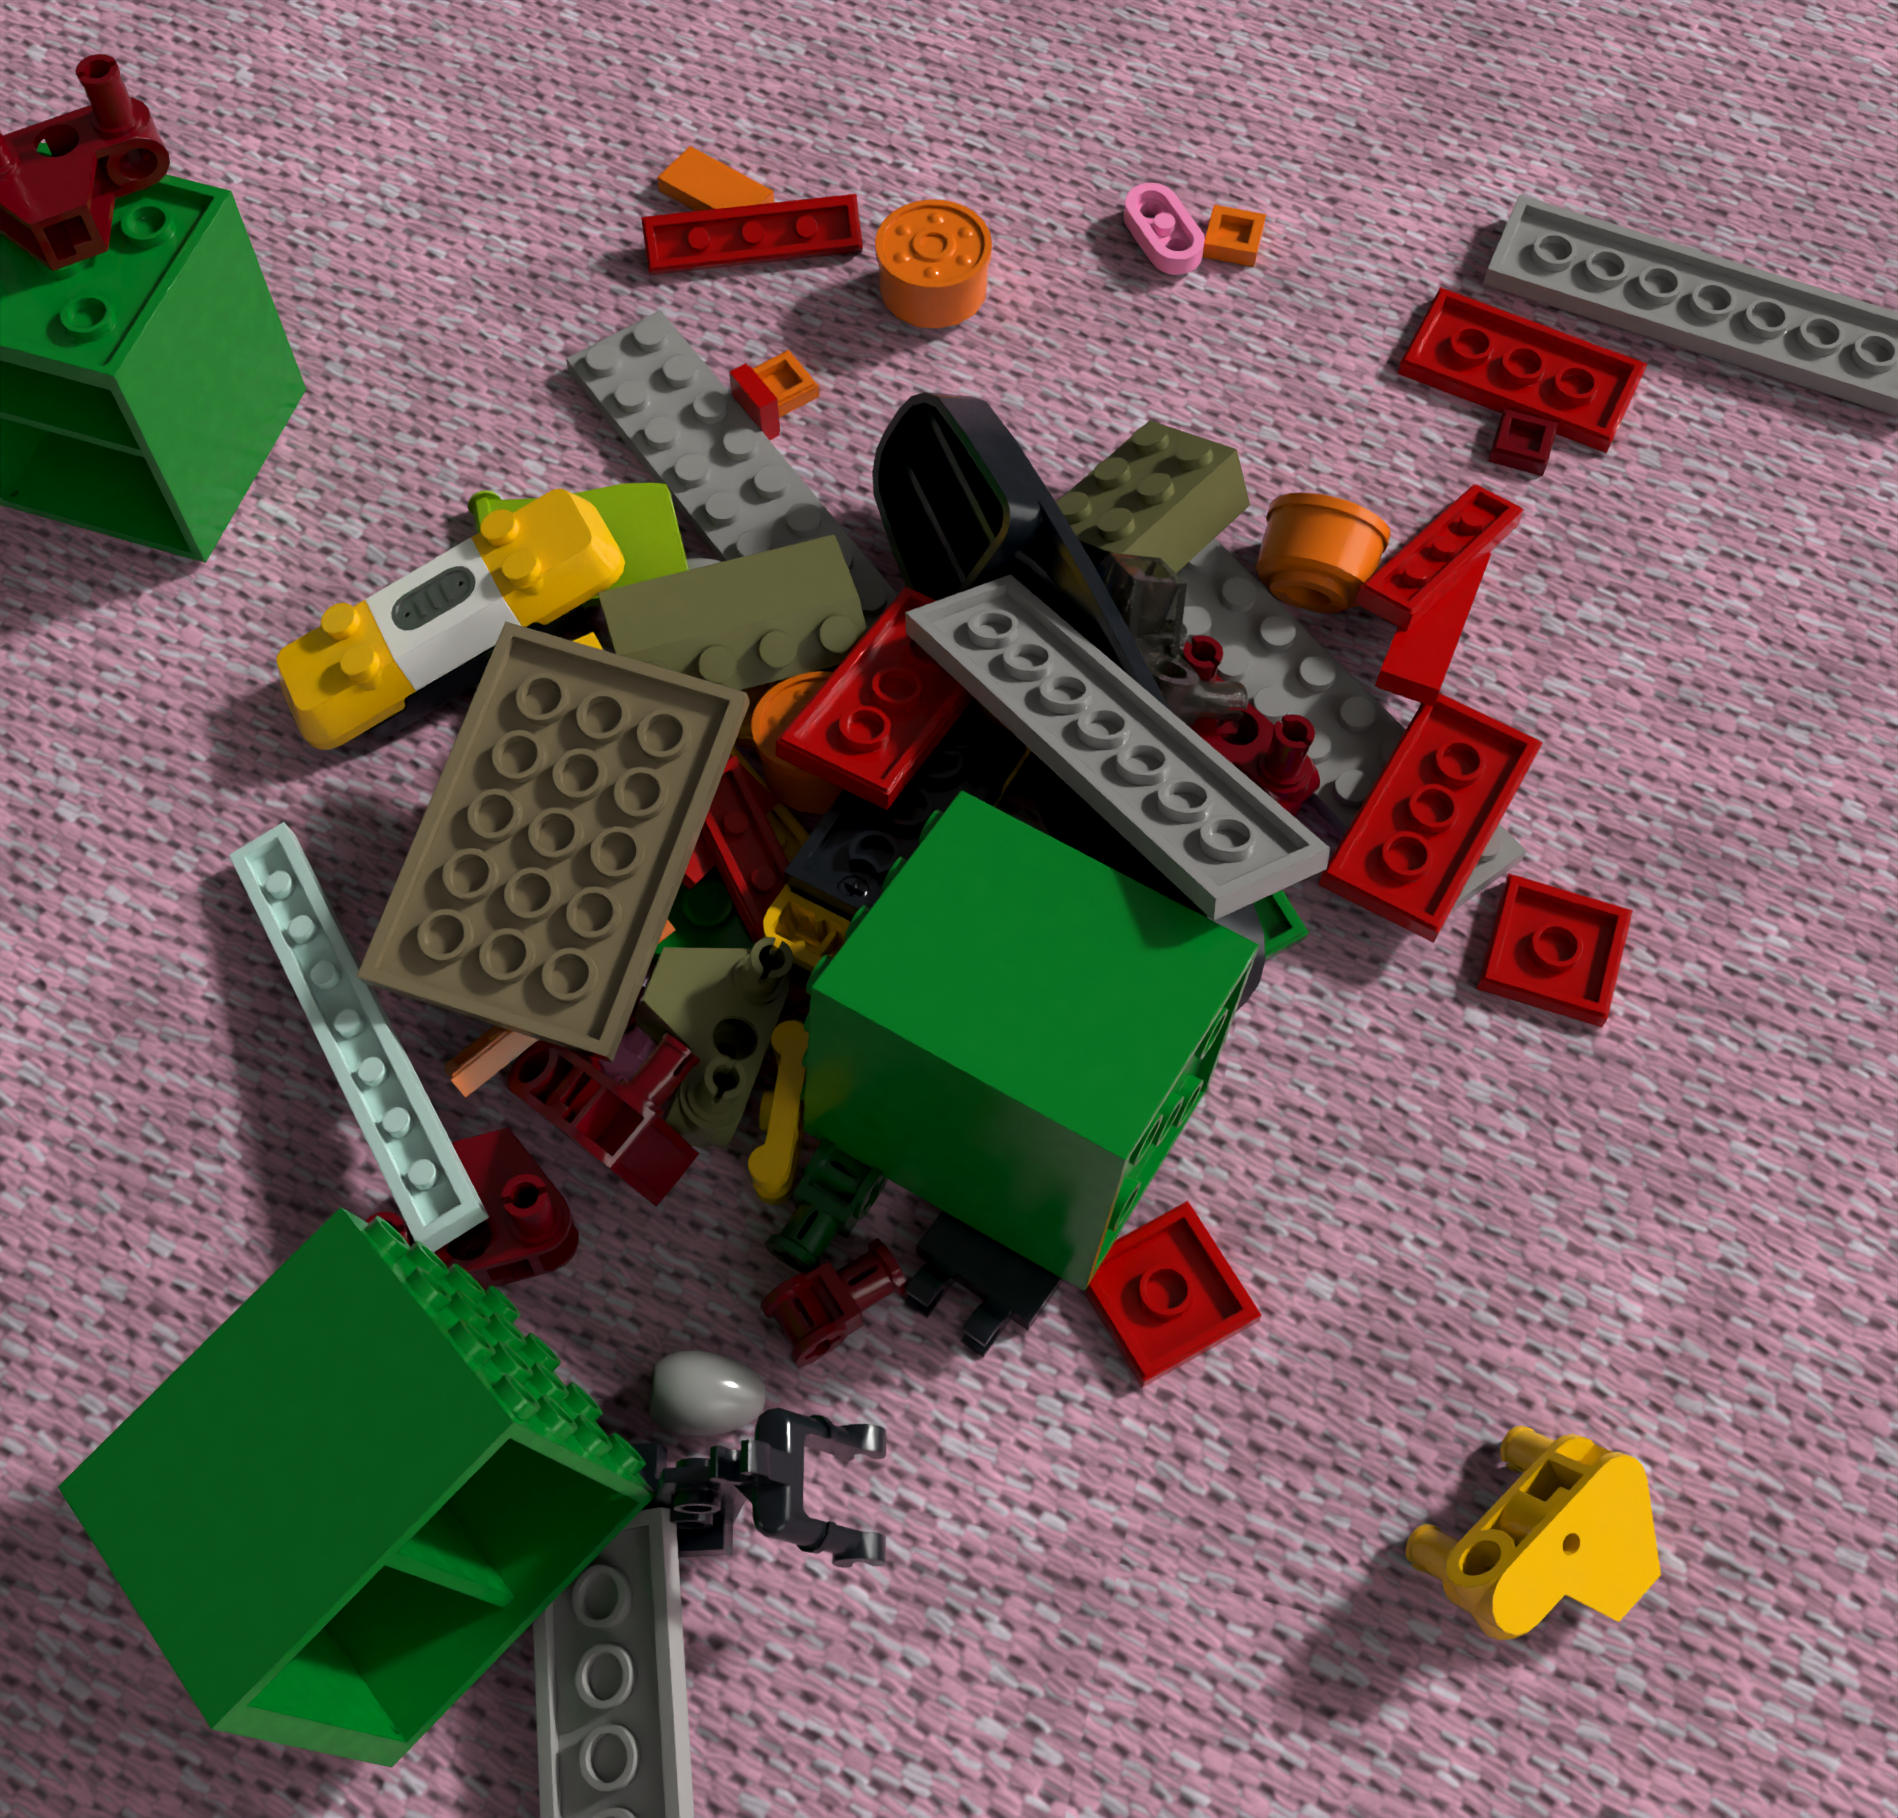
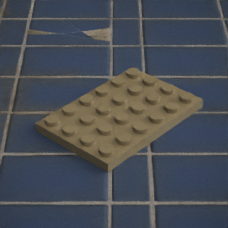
M505 621L357 977L364 984L613 1063L749 707L750 701L747 693Z

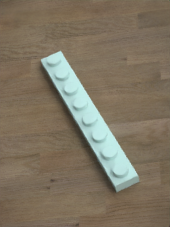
M283 822L229 854L414 1241H420L435 1252L489 1218V1215L373 987L364 984L357 977L361 963L296 835Z

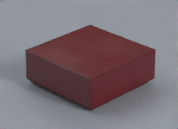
M1503 408L1487 462L1543 476L1559 423Z

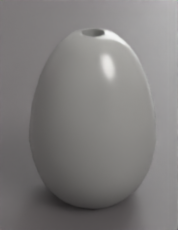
M701 1350L675 1352L660 1359L653 1366L649 1416L660 1428L678 1435L703 1437L728 1433L748 1425L762 1413L766 1400L765 1384L749 1367L723 1355Z

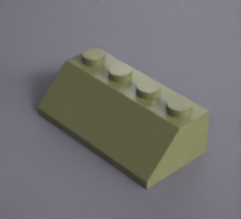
M835 534L598 592L614 654L736 690L840 665L867 633L859 595Z

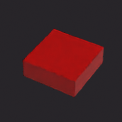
M746 363L731 370L729 377L731 394L769 440L779 436L780 422L778 399L751 366H748Z

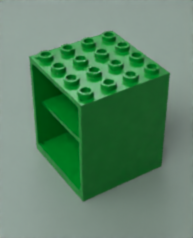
M40 142L37 152L43 156L51 157L52 154L48 145ZM166 174L158 183L148 188L115 199L107 252L55 271H51L0 234V505L206 563L304 395L306 386L232 191Z
M961 790L945 812L937 809L932 813L920 834L919 847L909 859L901 856L895 861L885 878L882 887L883 894L872 908L868 905H863L856 912L847 928L845 944L834 958L829 955L822 957L808 979L806 993L811 995L810 1011L804 1023V1031L809 1033L808 1048L802 1060V1067L806 1068L807 1071L806 1082L800 1095V1100L805 1103L803 1131L820 1141H823L825 1138L835 1143L838 1149L865 1165L881 1169L883 1177L1085 1291L1208 1090L1259 944Z
M340 1207L58 1486V1489L210 1729L392 1768L656 1496V1493L639 1474L646 1465L639 1453L617 1433H613L608 1437L596 1423V1420L603 1414L598 1404L577 1384L570 1382L566 1386L556 1375L554 1370L561 1364L556 1354L536 1335L529 1333L525 1337L516 1327L514 1322L521 1314L514 1304L492 1285L484 1291L481 1285L458 1264L454 1263L448 1269L442 1260L420 1241L416 1240L409 1246L400 1233L379 1216H376L370 1223H367Z

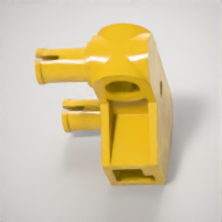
M1522 1425L1516 1426L1507 1432L1500 1447V1457L1502 1461L1507 1463L1505 1466L1509 1470L1523 1474L1461 1540L1442 1532L1439 1527L1431 1524L1420 1525L1413 1530L1408 1538L1406 1558L1408 1561L1413 1562L1411 1566L1418 1571L1426 1572L1441 1580L1447 1598L1455 1606L1470 1613L1482 1632L1488 1637L1497 1640L1514 1639L1528 1633L1542 1621L1564 1595L1620 1622L1661 1576L1648 1480L1643 1465L1635 1457L1621 1452L1610 1451L1594 1444L1591 1439L1574 1433L1563 1435L1557 1440H1553Z

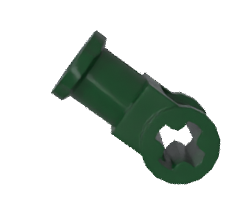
M825 1138L809 1160L802 1179L793 1192L796 1210L779 1235L771 1234L765 1242L766 1249L778 1260L799 1273L813 1271L820 1266L818 1260L836 1233L847 1239L857 1222L867 1215L884 1189L888 1179L883 1177L881 1169L865 1165L838 1149L834 1142Z

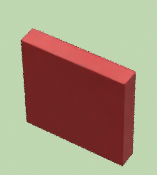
M1508 873L1501 892L1476 989L1603 1027L1608 1019L1633 910Z
M1189 1201L1117 1239L1088 1287L1083 1291L1142 1388L1256 1324L1262 1316Z

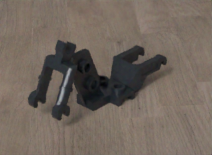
M773 1408L759 1416L755 1426L754 1440H742L741 1450H732L719 1445L710 1447V1459H681L676 1462V1467L667 1468V1449L659 1442L630 1444L646 1463L639 1474L656 1493V1496L642 1510L659 1507L670 1509V1522L676 1524L678 1558L732 1555L733 1524L746 1499H748L752 1503V1517L757 1531L767 1538L796 1544L801 1551L818 1554L822 1551L832 1553V1564L841 1568L853 1567L855 1562H863L871 1566H883L886 1563V1536L883 1534L859 1531L836 1525L835 1522H825L810 1518L803 1508L804 1446L832 1454L836 1459L843 1461L854 1460V1455L864 1454L872 1459H883L886 1456V1429L881 1426L871 1424L836 1426L825 1416L812 1415L808 1417L783 1408Z

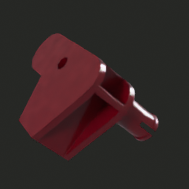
M107 54L90 55L77 64L75 72L90 102L89 106L2 135L0 131V234L51 271L107 252L115 199L158 183L167 174L170 165L169 153L158 133L149 108L142 101L129 96L120 76V69L116 60ZM43 139H45L52 154L51 157L43 156L37 152L39 143Z
M1205 635L1191 637L1192 643L1190 644L1186 641L1184 644L1181 665L1170 670L1159 688L1170 711L1291 815L1296 817L1302 803L1320 788L1318 769L1307 755L1315 738L1314 726L1308 719L1296 714L1285 715L1281 719L1282 723L1277 721L1274 725L1217 675V670L1224 654L1220 643L1214 638ZM1237 715L1241 716L1242 719L1239 725L1232 718L1226 721L1223 717Z
M632 1014L629 1018L626 1029L630 1026V1024L632 1025L636 1021V1018ZM665 1033L661 1038L662 1041L628 1082L621 1079L617 1083L601 1072L602 1068L597 1065L601 1059L570 1050L567 1047L538 1040L522 1052L513 1064L508 1076V1090L657 1207L700 1154L661 1118L665 1112L660 1107L690 1070L697 1066L701 1060L682 1043L668 1033Z
M509 1127L451 1142L489 1218L434 1252L449 1269L454 1263L458 1264L486 1290L490 1285L499 1287L550 1273L565 1266L575 1256L579 1246L578 1227L565 1198ZM388 1211L378 1212L365 1220V1222L370 1223L376 1216H379L397 1230L409 1246L415 1242L406 1222L397 1214ZM474 1250H486L481 1256L469 1260L470 1254Z

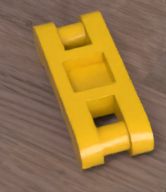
M795 1020L780 1023L771 1035V1045L776 1057L778 1074L775 1091H764L760 1106L759 1128L761 1131H767L766 1141L764 1145L757 1147L751 1153L748 1160V1169L753 1180L755 1192L761 1201L770 1205L784 1203L793 1194L804 1136L805 1103L800 1100V1095L806 1082L807 1069L802 1067V1060L808 1048L809 1033L804 1031V1024Z

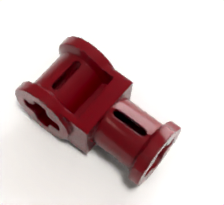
M876 1238L868 1243V1252L837 1271L827 1261L811 1272H804L784 1281L766 1295L761 1302L760 1308L767 1318L775 1317L794 1348L791 1352V1358L798 1367L806 1366L837 1348L848 1335L863 1326V1311L892 1293L899 1297L906 1293L905 1288L908 1283L892 1253L879 1238ZM799 1311L803 1314L810 1327L806 1324Z

